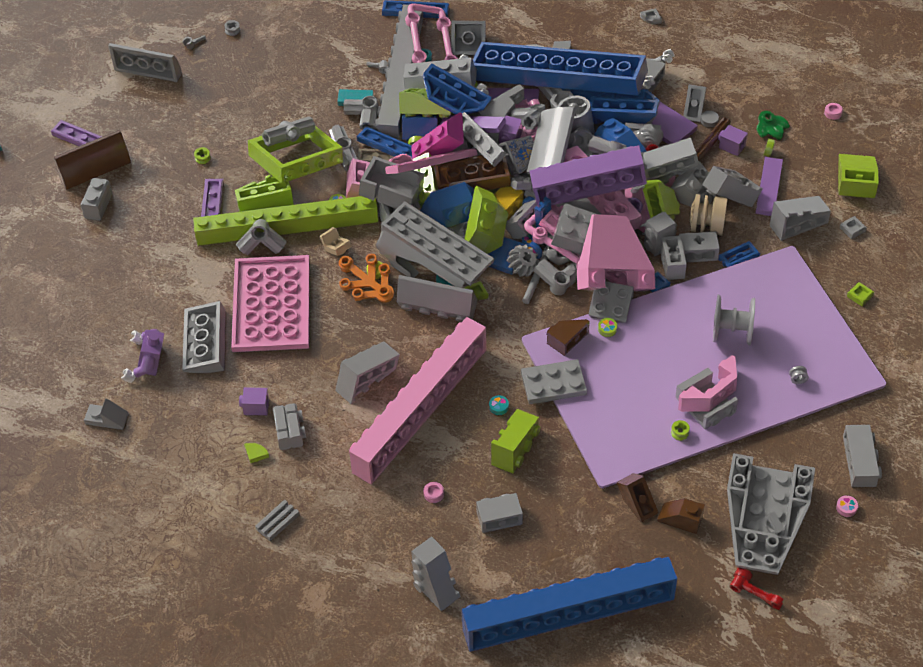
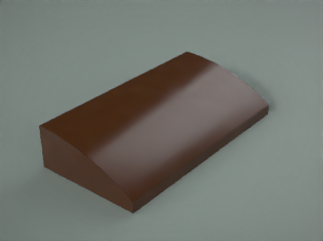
M120 129L54 156L60 180L66 190L131 163Z
M483 155L433 165L438 190L462 182H466L474 189L478 186L485 190L511 186L505 156L495 167Z

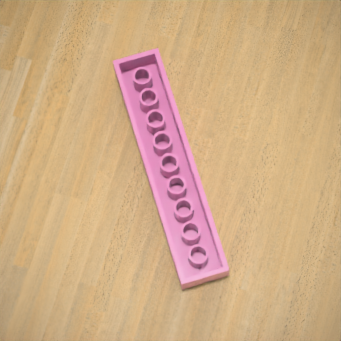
M468 317L457 324L455 331L445 338L440 348L435 349L432 357L423 363L420 371L411 377L406 387L400 389L397 397L387 404L385 411L375 418L372 426L364 430L358 442L351 445L349 454L352 474L372 485L486 351L485 326Z

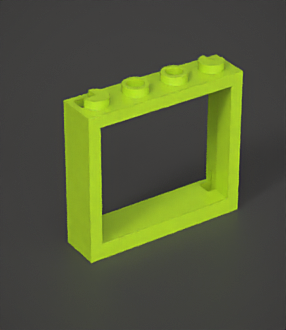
M317 127L314 132L299 136L294 142L287 140L267 146L262 136L248 140L249 157L280 183H285L343 163V147ZM307 140H311L323 150L282 164L270 154L271 152Z

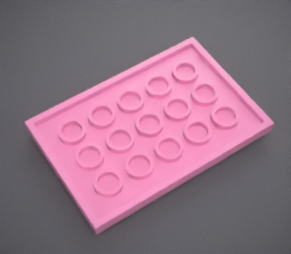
M309 255L235 259L232 352L309 348Z

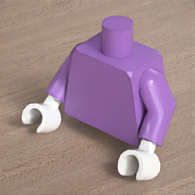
M157 329L145 330L142 334L135 330L132 331L131 334L134 337L130 341L138 345L142 344L138 367L133 372L126 368L123 371L124 376L121 377L123 380L132 383L136 377L138 378L145 374L156 376L164 333Z

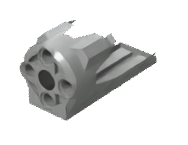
M405 201L381 224V234L376 243V248L380 254L388 258L392 267L406 276L415 278L419 274L409 262L413 261L422 264L455 287L462 288L464 282L471 286L494 262L493 257Z

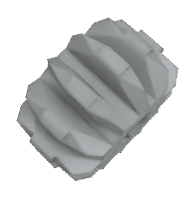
M527 244L519 245L512 249L506 260L511 263L508 268H513V274L518 272L519 277L531 275L539 263V260L536 259L538 254L533 253V248L528 249Z

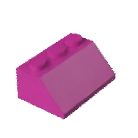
M459 112L412 145V159L429 153L431 156L449 153L464 143L463 114Z

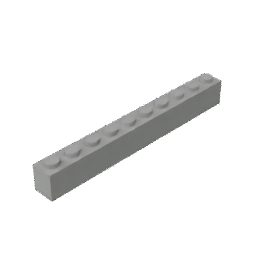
M404 4L402 11H399V23H396L397 34H394V46H391L392 58L389 57V70L386 69L385 75L387 81L383 82L384 94L380 96L381 106H378L377 111L379 118L375 119V129L393 138H399L403 114L399 113V92L405 90L403 80L405 64L413 63L412 55L415 51L411 27L407 26L405 21L409 5ZM415 11V13H417L420 16V20L417 24L418 34L420 38L423 23V12Z

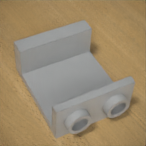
M706 368L677 385L675 396L677 400L679 395L691 386H694L704 394L709 388H713L715 386L712 383L713 372ZM736 397L731 400L726 398L710 412L689 413L704 429H707L710 426L717 425L723 418L732 416L737 410L738 399Z

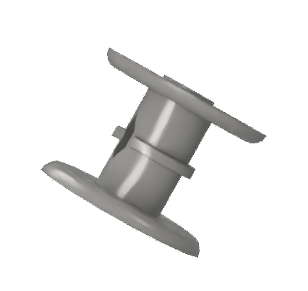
M717 295L713 342L717 341L719 328L731 329V331L736 329L747 331L746 342L749 346L751 345L755 316V298L751 299L748 312L737 311V308H733V310L721 309V296Z

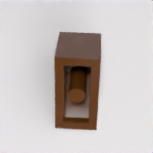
M587 319L559 321L547 330V344L565 356L589 333L590 321Z
M632 473L616 482L624 502L640 522L659 513L644 476Z
M686 498L665 502L657 522L697 534L703 519L705 504Z

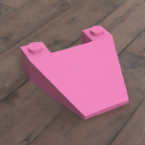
M598 214L591 216L577 269L578 290L606 288L605 271H627V286H633L634 291L655 289V270L627 216Z

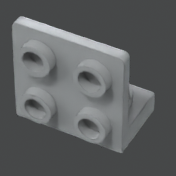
M605 281L606 288L597 289L593 292L589 316L600 319L611 318L616 322L626 323L630 302L634 295V287Z

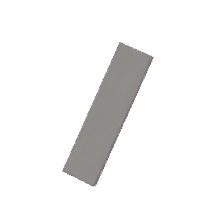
M463 113V136L495 167L507 153L467 113Z

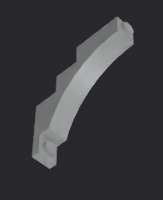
M519 84L491 100L484 110L477 112V116L511 117L515 104H519L524 99V88ZM487 133L499 144V133Z

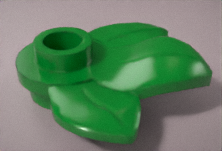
M762 111L758 116L759 123L756 130L761 138L770 134L774 138L781 140L784 129H788L790 125L784 117L774 115L770 111Z

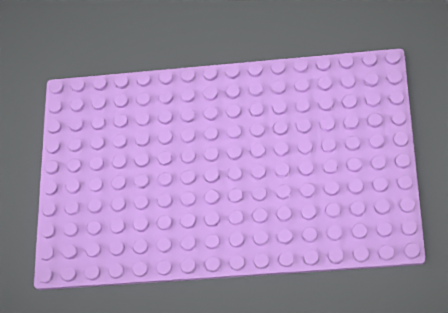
M794 246L632 299L626 323L617 322V332L612 337H604L599 334L598 323L602 320L600 318L590 317L587 314L572 319L589 320V333L565 356L547 344L546 333L549 328L522 337V343L534 366L578 359L587 395L553 401L600 488L617 484V481L632 473L638 475L648 473L879 390L886 385V381ZM718 294L721 296V309L727 310L737 308V311L749 312L750 301L752 298H755L754 327L750 346L746 342L747 331L736 329L731 331V329L719 328L717 341L713 342L714 315ZM733 355L736 359L737 385L736 391L728 396L727 399L731 400L734 397L738 399L737 410L732 416L720 420L717 425L704 429L689 412L678 410L679 401L675 397L677 385L706 368L713 372L712 383L717 385L720 381L718 379L719 364ZM793 367H806L809 379L802 384L792 383L789 371ZM677 420L687 422L690 427L689 436L682 441L674 439L671 435L672 424Z

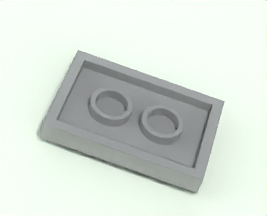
M578 359L521 369V376L529 404L587 395Z

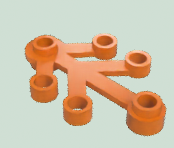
M371 253L366 256L368 275L354 265L351 257L343 256L340 258L339 267L341 271L345 273L352 272L361 279L350 281L348 278H343L339 282L343 291L354 289L352 291L354 300L361 301L362 299L377 298L383 303L392 300L394 290L389 286L391 270L388 264L383 263L378 268L381 275L380 285L376 282V264L378 260L375 254ZM371 287L373 290L363 292L361 288Z

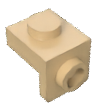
M334 227L320 235L325 250L336 256L344 254L347 249L352 247L350 241L340 237L337 229Z

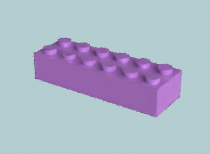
M630 146L626 149L609 151L604 154L591 155L586 158L573 159L572 161L555 163L550 166L529 170L538 207L539 203L543 202L545 196L551 199L552 206L647 184L639 146Z

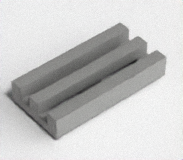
M284 500L264 517L255 528L271 541L300 515L299 511ZM290 512L291 514L281 522V520ZM276 526L269 534L267 533L271 528Z

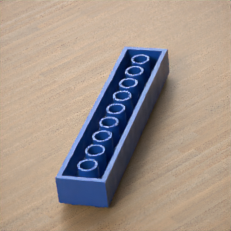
M481 42L473 58L477 70L476 81L639 95L648 73L646 55Z
M658 557L650 562L635 563L630 567L615 568L610 572L595 573L590 577L575 578L562 584L555 583L546 588L532 589L523 594H512L507 598L499 600L491 599L479 605L472 604L462 609L463 633L469 652L674 600L677 576L670 558Z

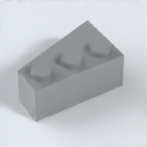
M717 166L712 167L702 184L707 188L706 191L713 196L725 197L750 207L754 205L763 188L737 171Z
M820 196L775 201L770 227L782 241L828 223L831 210Z
M431 536L412 550L413 584L420 593L423 592L442 611L461 596L453 587L456 581L455 578H450L449 571L451 566L446 551Z

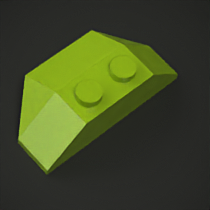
M478 186L474 189L465 240L488 254L500 248L503 244L508 212L492 192Z

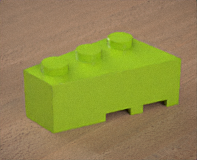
M270 175L265 176V180L259 183L254 181L235 190L239 212L294 205L289 181L280 183Z
M519 409L507 421L506 425L508 426L506 430H500L499 435L501 437L498 441L493 440L491 442V465L510 473H514L517 467L520 468L524 459L523 455L525 452L530 451L532 439L538 436L541 429L539 417Z

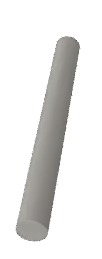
M546 247L543 251L540 261L543 259H546L548 261V257L546 255ZM535 272L523 297L522 302L524 304H529L539 282L540 276Z

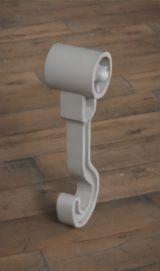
M537 44L526 45V46L544 47V46L537 45ZM538 86L550 101L551 109L558 107H574L576 109L571 133L581 126L588 129L592 135L595 134L591 105L588 99L582 96H573L570 91H562L561 88Z

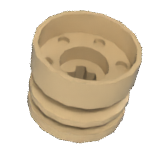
M696 194L690 213L691 232L696 233L697 225H701L700 233L704 232L706 226H709L710 232H716L717 235L722 236L727 198L715 196L713 204H709L708 195H705L704 203H700V194Z

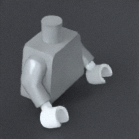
M671 49L664 51L663 55L658 58H646L648 73L641 89L653 92L665 76L666 62L671 63L672 57L675 56Z

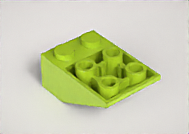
M408 88L399 92V113L405 114L406 117H414L416 114H422V117H433V115L439 114V117L446 118L454 115L430 101L427 97L426 89Z
M839 154L838 195L875 198L879 184L878 167L875 157Z

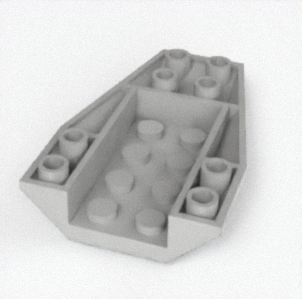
M733 453L727 496L735 566L778 575L810 506L815 468L795 464L793 472L760 467L752 465V456ZM775 511L784 528V531L780 534L769 533L766 528L764 519L771 512Z

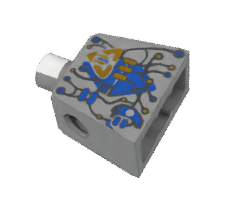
M531 136L498 144L507 153L505 157L512 176L520 174L528 168L534 144Z

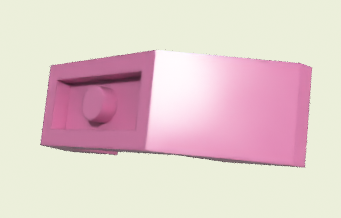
M731 355L726 360L721 361L718 366V379L720 381L713 388H709L705 394L694 386L683 391L678 398V410L681 412H710L734 393L737 385L735 356Z

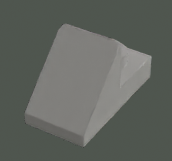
M105 399L103 406L89 405L84 422L85 425L123 430L129 413L109 399Z

